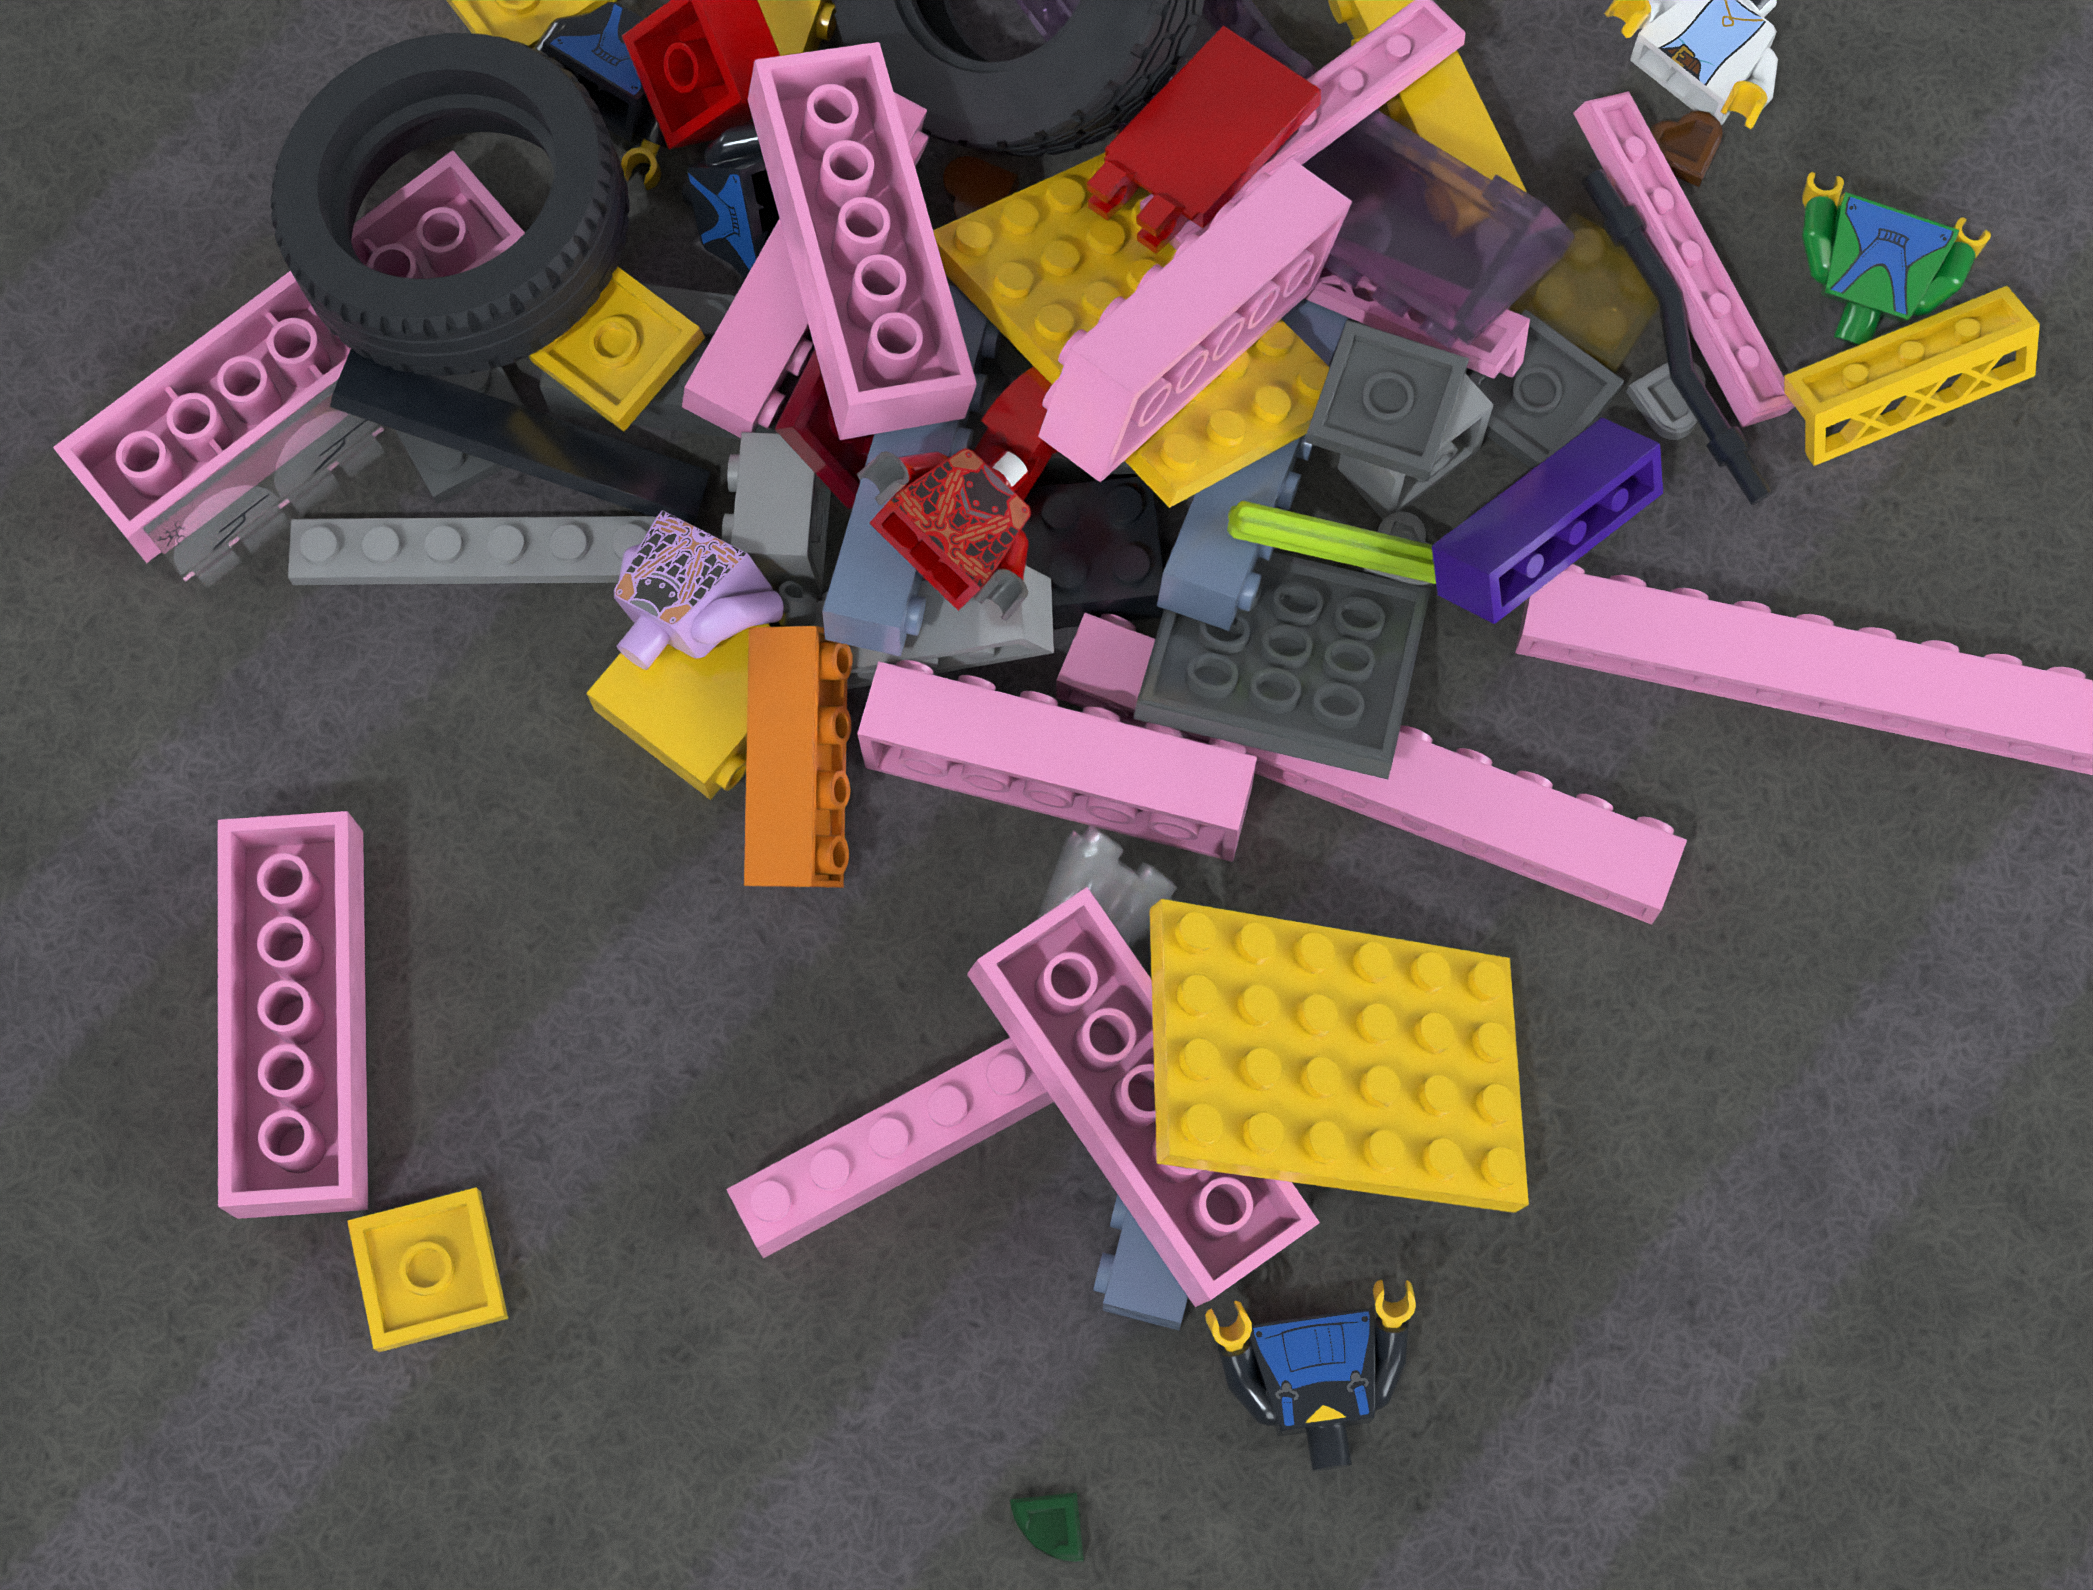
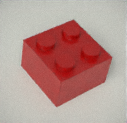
M670 0L622 35L669 149L715 140L726 129L742 125L752 119L748 95L754 62L757 59L781 56L758 0Z

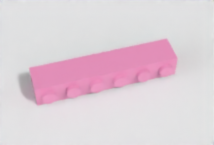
M894 92L914 166H916L929 140V136L921 132L927 109ZM780 219L684 387L682 403L684 409L741 438L742 432L755 433L759 425L767 429L772 426L786 398V395L778 392L788 372L796 376L800 375L814 348L813 341L807 339L810 334V328Z
M1008 1038L726 1190L762 1257L765 1258L1048 1106L1054 1101L1012 1039Z

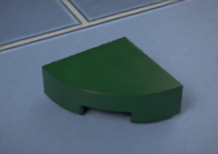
M1077 1492L1010 1500L1011 1510L1018 1528L1021 1529L1036 1549L1038 1548V1550L1040 1549L1058 1560L1084 1562Z

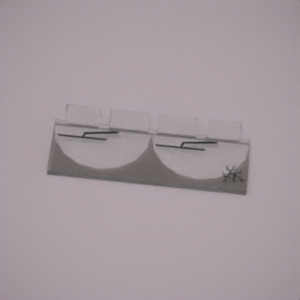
M337 381L143 527V530L185 582L196 575L206 588L210 587L242 562L231 546L240 540L248 551L253 554L291 525V522L282 512V507L290 503L300 516L304 515L340 487L339 482L330 472L333 468L339 465L351 479L385 453L381 445L374 438L384 430L380 424L330 408L332 394Z

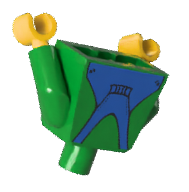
M1814 172L1809 173L1802 195V201L1805 206L1802 239L1810 276L1816 282L1822 284L1821 295L1846 304L1834 334V338L1856 346L1871 341L1881 316L1904 323L1912 315H1928L1962 288L1975 258L1990 240L1991 233L1988 230H1984L1978 240L1967 238L1962 231V226L1967 220L1964 217L1960 218L1954 227H1950L1847 192L1840 197L1844 185V180L1840 176H1836L1833 189L1825 191L1815 186Z

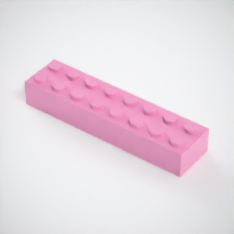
M452 150L355 222L351 243L360 261L371 269L396 277L430 279L450 276L476 268L503 253L517 242L525 232ZM289 271L53 448L139 555L148 563L176 542L178 539L176 531L179 536L188 533L345 414V412L330 408V403L351 348L342 343L338 336L333 335L320 320L292 272ZM177 522L176 526H177V527L181 526L182 529H181V528H178V529H177L174 524ZM166 530H168V532H171L170 534L172 536H176L173 537V539L171 540L170 537H168L169 533H166ZM159 536H161V538H167L166 540L158 541Z

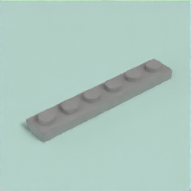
M656 517L291 519L288 579L292 585L618 583L625 550L642 543Z

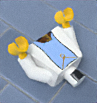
M1613 0L1604 14L1608 18L1615 16L1626 23L1621 29V33L1626 38L1632 37L1637 29H1642L1638 34L1630 61L1693 111L1708 112L1716 117L1721 125L1725 122L1731 111L1738 112L1747 119L1744 126L1751 129L1755 125L1762 109L1772 100L1778 58L1770 47L1777 31L1774 25L1764 17L1776 6L1777 0Z

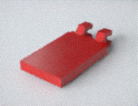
M1223 25L1105 148V163L1087 182V190L1093 194L1088 200V208L1108 221L1132 198L1138 187L1141 186L1154 195V197L1136 216V224L1142 227L1137 233V242L1157 254L1181 231L1188 219L1204 228L1216 216L1219 210L1235 196L1321 104V89Z

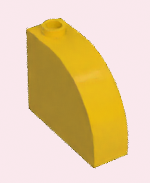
M770 624L748 627L719 642L705 657L697 659L667 644L648 670L638 667L620 653L587 691V694L595 711L711 800L721 787L725 791L731 790L746 773L749 628L770 627Z

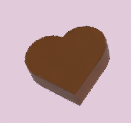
M1693 111L1684 115L1679 122L1668 120L1660 121L1653 125L1650 131L1675 177L1700 187L1722 139V126L1717 118L1708 112Z
M970 156L958 157L951 161L943 174L944 188L950 201L954 203L956 220L1014 194L1020 184L1017 174Z

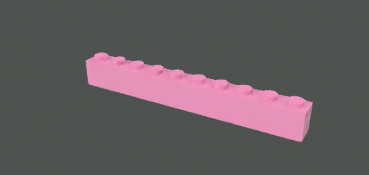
M1571 564L1525 601L1515 651L1517 654L2093 775V680L2085 679L2086 675L2077 669L2053 667L2047 671L2022 666V661L2011 655L1988 654L1984 657L1960 653L1956 645L1944 641L1931 640L1921 644L1898 640L1893 632L1882 628L1866 627L1858 631L1834 626L1832 620L1820 615L1802 614L1796 618L1771 613V609L1761 603L1739 601L1731 605L1709 600L1707 594L1695 589L1676 588L1669 592L1646 587L1647 584L1643 580L1633 576L1614 575L1606 579L1584 574L1585 572L1581 567Z
M1084 613L1056 680L1057 698L1082 708L1097 707L1109 710L1121 718V723L1145 728L1149 722L1133 718L1155 639L1135 632L1136 627L1122 617L1113 614H1102L1098 618ZM1401 725L1388 779L1242 745L1246 748V754L1257 757L1255 774L1649 924L1655 921L1663 908L1687 842L1686 839L1673 835L1674 829L1660 820L1650 817H1638L1636 821L1612 812L1613 806L1609 802L1589 794H1578L1575 798L1552 789L1553 784L1548 779L1528 771H1518L1516 775L1493 767L1492 760L1477 751L1458 748L1456 752L1432 744L1433 740L1428 734L1410 726ZM1180 730L1183 733V738L1208 744L1210 739H1216Z

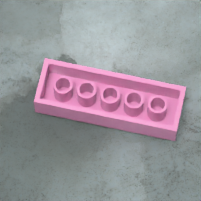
M875 42L755 60L748 103L839 439L843 440L965 419L977 383L880 43Z
M1292 158L1271 176L1266 172L1259 175L1249 187L1241 202L1236 206L1231 202L1225 204L1212 220L1208 230L1201 236H1198L1196 233L1190 234L1179 246L1172 261L1164 268L1159 264L1154 265L1144 275L1135 293L1125 300L1121 296L1115 298L1105 309L1098 324L1088 333L1080 329L1072 335L1059 355L1058 361L1063 365L1060 377L1053 383L1043 399L1042 406L1047 409V413L1038 437L1099 482L1104 480L1315 288L1352 201Z
M902 660L897 662L896 665L878 662L857 733L865 768L1233 862L1252 790L1257 761L1256 756L1246 754V748L1242 745L1220 739H1210L1208 744L1183 738V733L1178 729L1153 723H1147L1145 728L1121 723V718L1117 714L1102 708L1085 707L1082 712L1058 707L1057 700L1039 692L1023 691L1020 697L995 691L996 686L993 683L975 676L961 675L958 677V681L933 675L934 671L930 667L912 660Z
M348 811L218 820V1207L237 1219L368 1210L363 830Z
M1088 887L977 959L967 973L968 977L1195 1307L1212 1300L1320 1223L1292 1182L1157 1164L1152 980Z

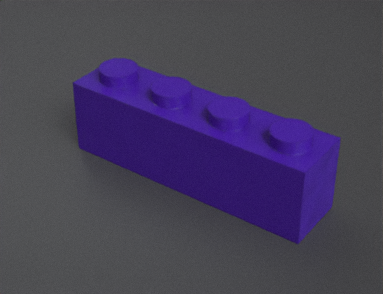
M1600 418L1432 545L1438 596L1493 624L1497 623L1663 494L1660 443L1605 418Z

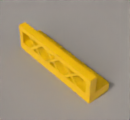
M2004 286L1784 375V393L1805 419V453L1813 466H1816L2034 377L2036 373L2040 323L2008 286ZM2016 351L2015 361L1991 370L2003 355ZM1962 373L1951 387L1936 392L1947 378ZM1906 395L1905 399L1896 409L1881 415L1891 401ZM1851 418L1840 432L1826 437V427Z

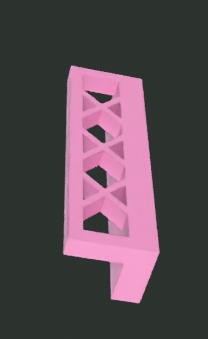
M1337 238L1315 288L1304 298L1372 328L1469 358L1467 368L1493 379L1498 373L1512 378L1524 361L1530 318Z

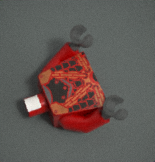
M967 448L960 450L950 458L938 451L897 457L890 452L884 451L856 474L860 480L867 478L877 486L880 493L875 497V500L879 505H883L890 499L869 524L958 611L978 592L975 600L981 604L986 599L995 602L1002 610L1003 614L1000 618L1004 621H1007L1028 596V589L1023 580L1029 541L1022 528L1031 516L1029 506L1015 493L1029 477L1025 464L1016 455L1008 451H1001L986 464L973 450Z

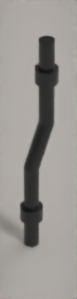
M1602 169L1592 172L1581 183L1606 220L1602 227L1615 247L1623 246L1658 301L1670 379L1709 438L1710 442L1706 447L1718 466H1727L1751 505L1761 502L1772 494V490L1747 453L1751 449L1750 444L1738 426L1731 428L1694 370L1682 292L1643 232L1647 226L1634 206L1626 207Z

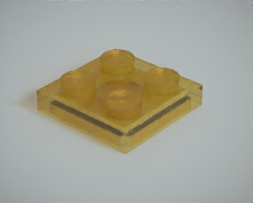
M1573 212L1512 305L1510 311L1521 315L1525 309L1616 374L1656 313L1659 305L1623 246L1615 247L1603 228Z

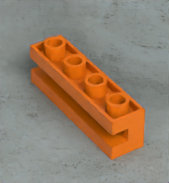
M824 627L749 628L744 886L844 888V871L849 861V848L845 840V807L850 798V782L846 775V742L851 734V717L847 710V680L852 670L853 659L849 645L825 640Z

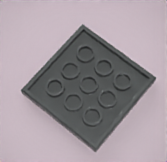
M1273 552L1270 560L1258 557L1253 572L1262 576L1255 599L1249 612L1238 608L1229 631L1164 609L1136 702L1133 719L1383 779L1389 778L1431 589Z

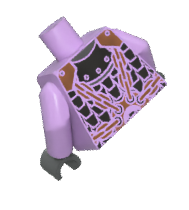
M662 510L656 517L642 543L629 547L623 554L619 582L614 589V599L631 618L634 625L619 642L617 648L628 660L644 670H648L667 644L697 659L705 657L719 642L751 626L779 622L783 627L813 626L816 621L817 599L811 595L803 597V588L794 581H786L781 584L779 594L771 591L773 589L748 553Z

